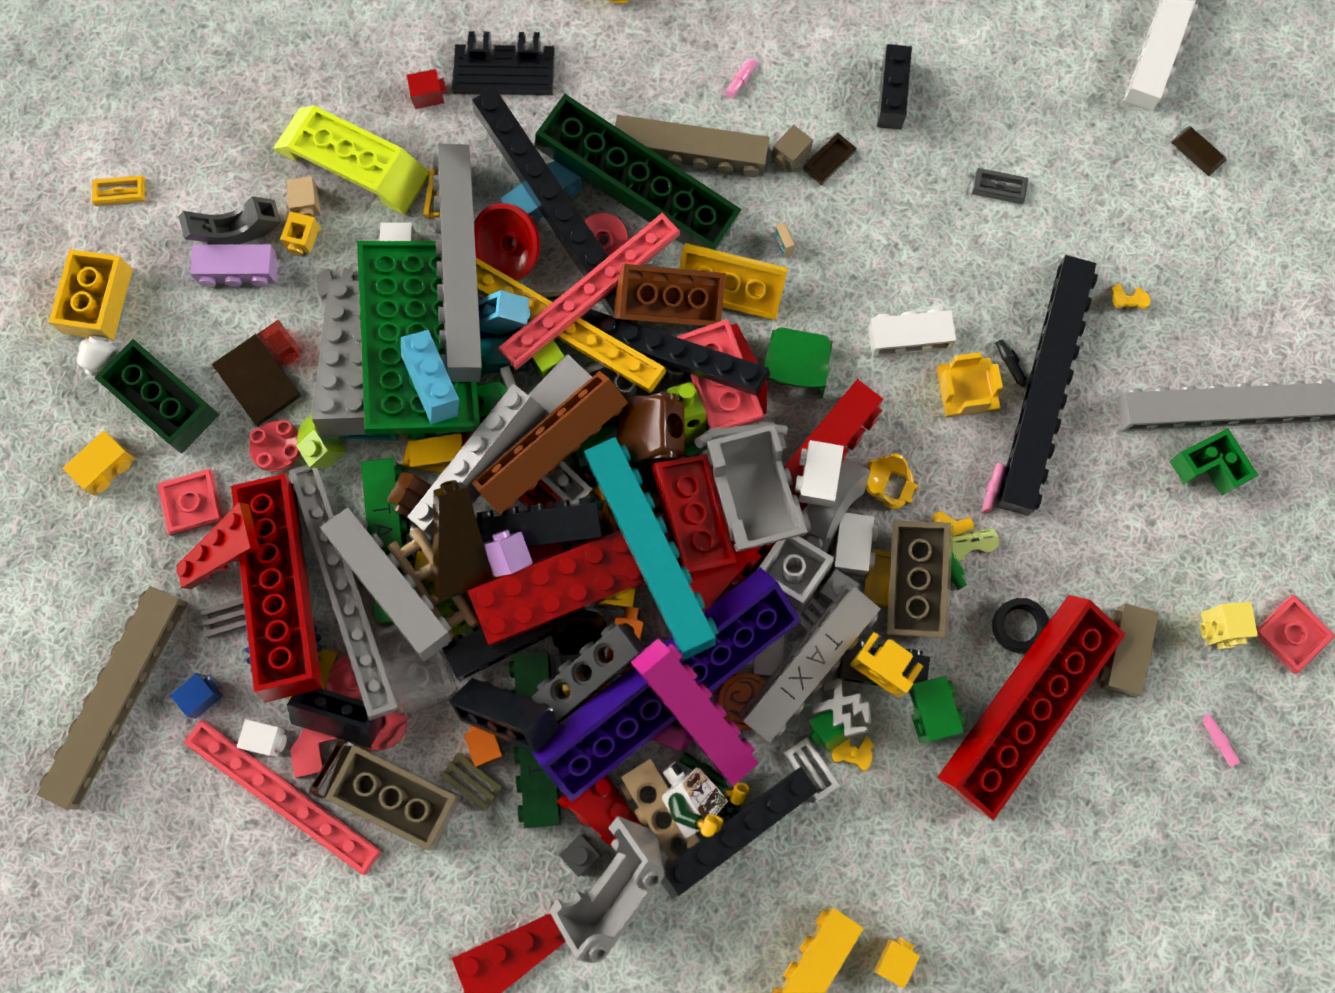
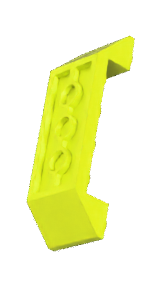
M315 105L299 108L273 148L275 152L294 161H297L300 156L378 195L384 206L404 216L430 174L424 166L403 148Z

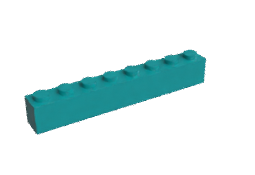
M616 437L585 450L587 463L683 660L715 646V635L719 634L716 625L711 617L706 619L702 611L705 608L703 599L699 592L693 593L689 583L693 582L686 566L680 567L676 559L680 557L679 552L673 541L668 543L664 535L667 532V528L661 516L655 517L652 511L655 508L654 502L649 492L643 493L640 487L643 484L642 478L637 468L631 469L628 463L631 457L625 444L620 446Z

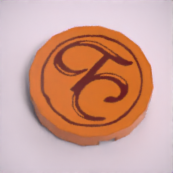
M751 673L737 674L728 679L721 688L718 699L719 705L727 713L724 717L726 722L731 720L741 730H752L750 726L743 722L739 714L767 681Z

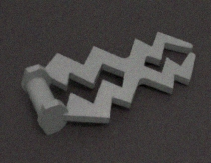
M835 670L831 673L828 672L824 677V691L835 690L834 699L822 702V688H820L815 694H810L803 703L812 701L813 715L833 710V727L836 728L844 724L845 737L868 732L866 726L852 727V713L844 714V707L853 705V716L856 717L863 713L865 722L870 724V703H861V693L844 697L843 680H834Z

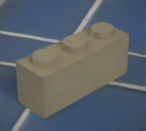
M1126 603L1112 611L1110 619L1126 635L1098 674V679L1102 681L1101 689L1130 697L1143 695L1159 612Z

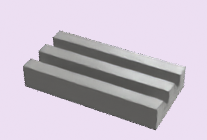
M243 598L200 610L204 620L202 624L206 629L204 632L205 637L211 638L246 627L245 619L212 629L214 624L244 616L245 609L210 619V615L244 606Z

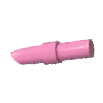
M748 60L743 68L738 71L733 82L725 92L728 97L734 98L742 85H745L749 75L756 66V60Z
M996 464L991 481L988 482L982 513L992 511L996 498L1001 491V483L1007 468L1003 464Z
M1207 713L1203 723L1211 735L1216 748H1219L1230 767L1240 763L1239 758L1229 744L1230 741L1225 733H1222L1217 723Z

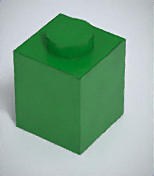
M833 710L821 713L809 721L812 731L809 733L810 738L818 748L823 746L828 753L850 738L844 736V724L836 728L833 727Z

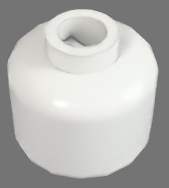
M91 335L89 339L81 341L77 363L85 369L86 374L96 376L116 356L117 348L112 344V340Z

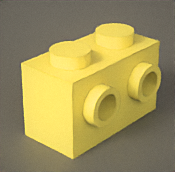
M1251 602L1221 604L1201 612L1203 622L1200 625V632L1203 639H1206L1207 646L1217 645L1218 650L1233 649L1236 646L1248 644L1247 639L1258 636Z

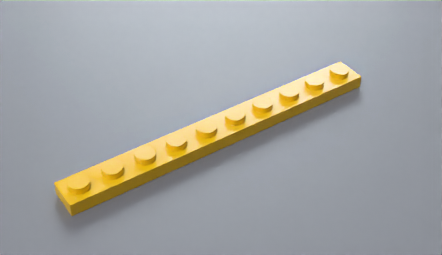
M476 258L477 291L483 295L489 296L499 290L529 298L530 317L528 321H531L553 303ZM581 318L556 337L649 393L654 390L666 373L664 366Z

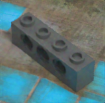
M613 623L601 632L603 637L598 642L594 643L591 641L579 651L581 654L579 658L575 661L572 659L568 660L558 668L560 674L554 679L551 677L545 679L537 686L539 691L531 698L534 702L549 705L555 712L554 717L557 723L565 720L630 666L631 662L646 649L627 623L619 625ZM607 646L613 650L614 657L612 661H609L605 656V648ZM585 664L592 670L590 679L584 675L583 668ZM564 682L570 687L569 697L563 693L562 686Z

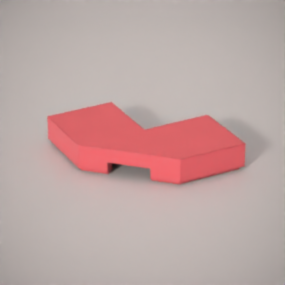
M304 728L290 749L295 778L319 773L324 765L321 743L337 740L338 738Z

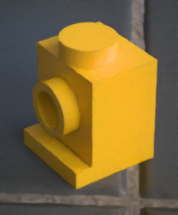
M289 212L280 240L287 248V251L293 255L302 256L303 252L311 254L321 227L315 217Z

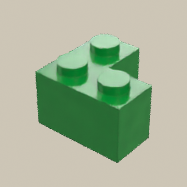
M1229 428L1180 452L1169 461L1183 484L1208 473L1221 496L1259 476Z
M946 675L912 685L909 694L916 714L911 715L919 743L932 742L964 733L962 726L965 725V719L961 709H956L953 699L956 697L955 687L951 680H947Z

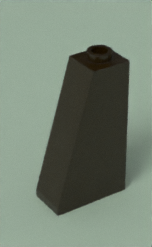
M457 480L444 482L440 485V488L433 490V591L439 601L466 593L468 590L494 580L468 489L461 481L457 482Z

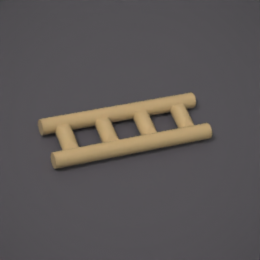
M416 527L410 531L415 538L401 548L397 541H394L387 548L401 565L400 569L403 574L406 575L408 573L418 586L414 589L420 597L425 594L433 604L434 608L431 611L436 618L439 616L443 617L436 606L442 601H439L434 593L430 595L422 583V580L433 574V546L420 527ZM422 549L430 563L415 572L407 557ZM463 594L451 597L459 609L458 612L445 619L451 629L466 620L469 627L479 622ZM449 630L448 633L450 637H455L453 631Z

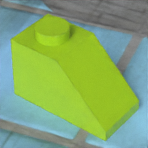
M312 414L299 425L296 446L309 468H329L347 453L338 436H321L312 421Z

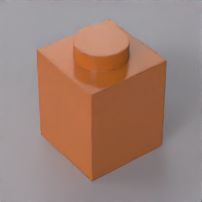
M474 726L469 727L470 732L465 733L464 737L475 767L480 768L505 758L498 736Z

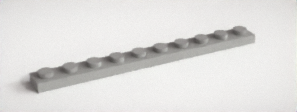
M306 465L289 470L369 721L397 712V705L352 570L320 529L323 524L334 516L318 468H309Z

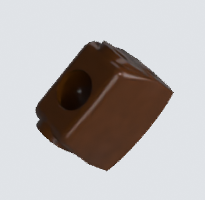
M658 393L649 396L626 398L628 404L623 407L618 415L617 441L620 446L625 444L631 460L628 461L630 467L649 469L652 468L654 463L682 457L685 452L684 403L678 400V395Z

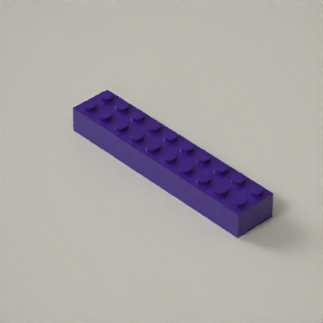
M760 567L703 612L706 619L712 618L719 634L715 635L716 645L688 659L683 660L681 658L679 662L682 665L687 663L697 674L698 677L694 680L697 685L703 683L712 692L801 622V619L779 583ZM673 637L663 643L665 646L672 644L678 650ZM633 666L559 724L560 728L537 753L533 751L532 753L543 770L569 801L572 802L674 722L676 718Z

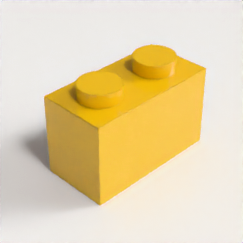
M103 430L62 469L83 490L96 496L98 493L107 490L111 484L110 481L118 474L127 471L131 466L130 462L135 457L115 437Z

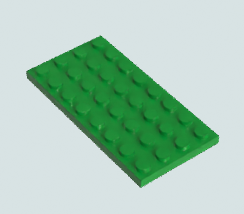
M357 241L365 435L475 432L480 426L477 382H452L459 398L458 416L430 424L401 356V337L429 330L439 355L445 354V347H440L439 331L444 330V324H439L438 309L443 307V301L438 300V284H442V278H437V261H441V256H436V241Z

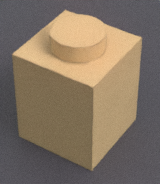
M313 177L286 180L290 211L312 217L321 215L319 189Z

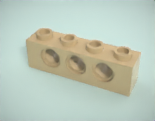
M649 759L621 776L624 783L620 785V788L628 801L632 798L635 800L639 807L635 810V813L643 826L647 823L649 824L659 841L660 850L664 849L669 858L665 861L667 865L679 856L672 852L670 848L671 841L676 837L684 839L685 837L673 819L671 826L667 829H661L655 823L658 813L665 811L670 814L662 800V795L668 790V787L652 760ZM647 786L655 788L657 792L656 800L650 804L644 803L640 797L642 789ZM695 833L685 839L688 845L687 849L699 841Z

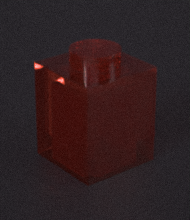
M279 320L256 334L273 359L281 367L295 362L299 354L303 352Z

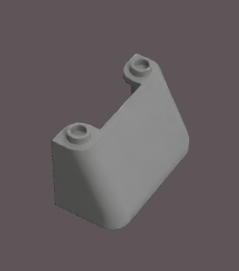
M619 816L616 817L609 827L613 835L616 836V840L614 839L611 845L618 853L588 895L576 891L574 894L575 899L568 903H563L562 900L557 899L549 910L576 959L587 963L600 962L605 959L664 877L659 841L655 834L649 828Z

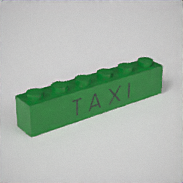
M394 457L361 462L365 515L368 524L367 532L370 535L374 532L385 545L381 549L386 555L390 554L387 546L392 542L397 541L400 548L406 545V534L410 531L408 518H404V516L393 511L395 505L387 500L400 474L404 472L403 466L399 465ZM413 554L407 557L409 561L413 559ZM399 567V572L404 576L402 570ZM373 598L375 623L381 627L395 625Z

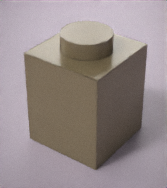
M793 124L773 146L772 158L775 164L781 169L786 168L792 172L811 152L813 139Z

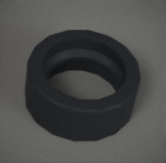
M1015 598L1004 603L995 612L992 620V632L996 641L1003 648L1014 653L1028 652L1049 623V618L1045 609L1037 602L1028 598ZM1023 609L1034 616L1037 630L1030 640L1018 642L1007 635L1004 629V620L1010 611Z

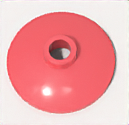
M597 213L584 220L599 243L601 237H608V243L601 245L608 257L628 241V232L625 225L612 214Z

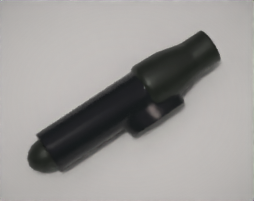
M1003 339L997 341L995 344L999 354L1017 385L1026 386L1027 378L1018 365L1019 358L1017 354L1005 344Z

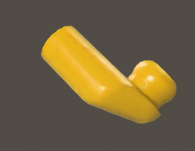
M938 511L932 516L933 522L951 523L953 526V536L974 530V523L970 517L956 521L943 511Z

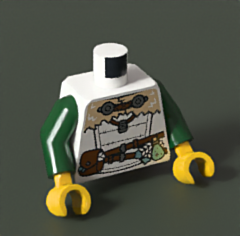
M676 762L662 772L672 785L662 795V800L685 839L699 830L706 837L719 832L723 820L717 816V813L728 802L726 797H730V801L733 804L741 805L744 803L750 789L747 784L742 782L735 784L733 789L728 788L726 784L713 782L700 768H695L684 774Z

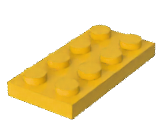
M684 244L679 269L726 273L723 297L724 308L776 320L788 272L787 267L692 244Z

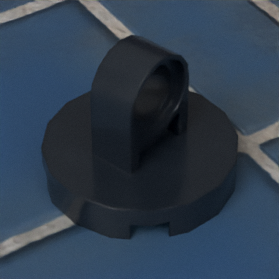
M583 609L561 618L554 625L551 636L554 646L558 647L561 654H580L579 651L591 641L596 643L603 637L601 632L607 628L605 618L601 614Z

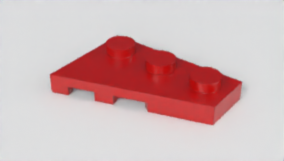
M608 775L601 778L574 801L570 802L565 795L557 801L563 808L567 807L578 816L577 820L582 824H588L599 833L600 839L611 848H613L611 843L614 839L616 840V836L613 835L609 827L617 816L641 825Z

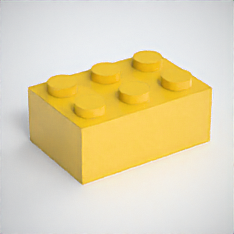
M69 249L48 323L62 334L87 338L91 335H96L114 341L133 268L121 256Z

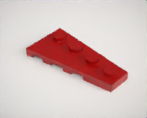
M551 913L461 953L453 957L452 961L465 993H502L564 944L566 940Z

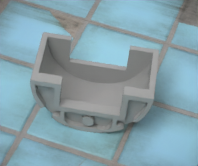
M775 424L707 441L710 465L713 466V478L730 539L736 542L734 544L736 552L807 534V530L811 529L809 518L806 512H801L797 495L791 494L789 485H792L791 474L788 468H783L781 461L782 451L786 449L785 440L782 432L777 433Z

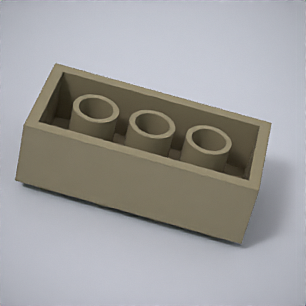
M893 521L887 634L948 639L953 526L951 523Z
M353 745L325 799L428 851L436 850L462 796L361 746Z

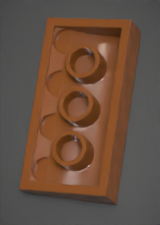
M622 264L616 290L613 318L709 326L720 322L726 273Z

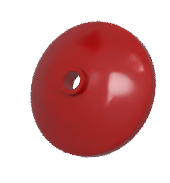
M509 203L493 204L479 213L474 221L476 258L515 281L526 277L534 268L540 250L539 234L532 218L522 208ZM513 239L515 240V247L512 245Z

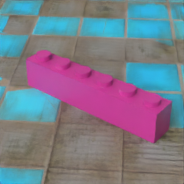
M657 639L637 656L631 664L716 769L734 786L759 764L752 755L755 749L744 737L740 740L738 735L741 731L731 720L726 722L724 719L727 715L725 710L716 701L713 704L709 699L713 695L703 683L697 685L694 680L698 676L687 663L682 665L679 662L682 658L679 651L672 644L665 646Z

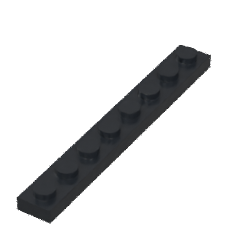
M592 309L580 317L653 361L758 396L770 375L768 367L623 319L613 318L611 315Z

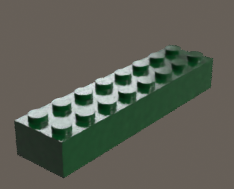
M565 93L535 134L534 146L536 149L646 221L651 222L663 213L680 230V236L675 240L683 245L687 243L717 250L742 210Z

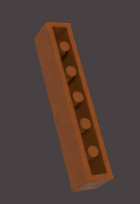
M599 371L479 474L471 483L500 515L504 510L513 507L516 500L525 492L532 490L542 477L547 473L553 472L565 457L575 453L579 449L580 444L588 437L597 434L602 425L610 418L619 415L628 402L612 381Z

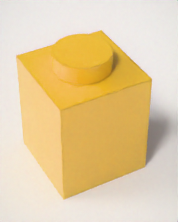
M898 937L897 942L889 938L873 971L905 989L920 955L913 952L915 945L903 938Z

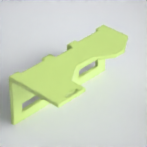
M993 528L977 530L972 533L965 532L959 534L961 536H953L952 551L957 560H965V555L972 550L979 549L987 553L999 547V536ZM979 538V541L971 542V539Z

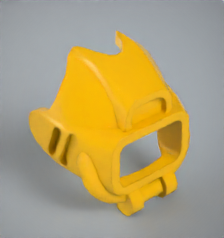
M893 453L890 456L869 460L867 469L871 470L866 485L867 492L890 509H899L905 504L911 505L913 501L912 496L914 491H917L919 485L914 483V477L908 468L906 459L900 454ZM892 474L906 479L899 499L884 495Z

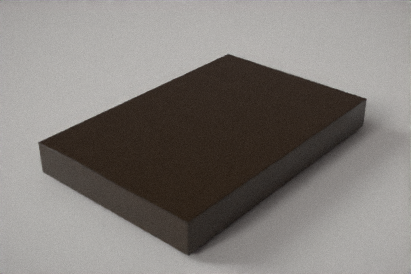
M256 334L212 364L257 427L302 396Z

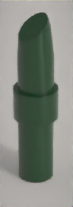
M684 752L679 761L691 770L700 768L711 781L727 785V780L721 774L714 771L711 766L700 762Z

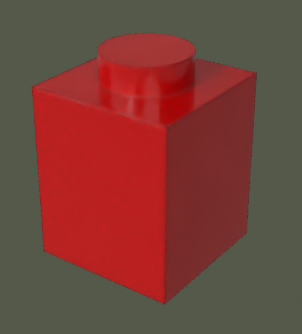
M436 69L406 75L410 97L415 109L445 103L443 94L447 93L444 78L439 79Z

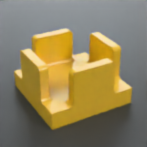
M981 352L956 355L951 363L937 365V375L946 418L1000 410L998 395L1002 391L1003 385L998 364H992L991 358L982 359Z
M873 632L850 666L896 698H899L908 693L923 665L918 662L913 666L907 677H903L902 672L911 661L913 655L889 639L884 646L878 648L873 656L868 651L879 636Z

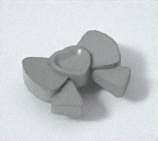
M328 268L320 274L321 279L318 282L317 290L319 296L324 299L327 297L328 282L354 281V273L344 268L341 279L333 280L331 270Z

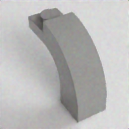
M848 459L841 463L835 502L832 508L814 504L810 505L807 515L811 529L807 530V534L803 538L804 540L830 555L840 521L849 506L864 494L871 470Z

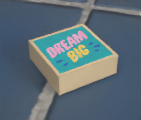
M783 222L776 225L774 236L783 257L786 258L793 255L795 243L787 225Z

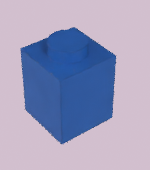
M196 673L174 691L170 697L186 717L197 719L223 695L218 690L221 687L212 675L206 676Z

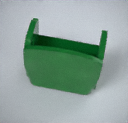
M783 327L776 330L772 329L764 365L770 371L768 379L794 387L819 388L818 399H822L827 382L833 341L821 334Z

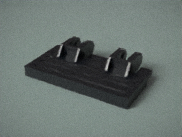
M484 31L483 49H476L477 37L475 32H468L467 55L466 45L455 44L452 79L453 94H482L495 87L499 94L553 95L555 46H544L543 56H540V32H534L533 50H525L526 35L524 32H519L517 55H515V45H494V54L491 55L490 31Z

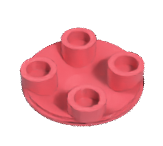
M287 420L272 421L260 428L254 429L250 433L249 453L252 461L259 468L271 472L289 468L301 455L296 446L299 430Z

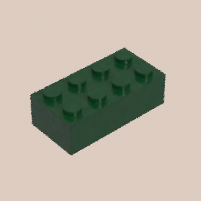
M134 339L94 377L180 453H183L220 415Z

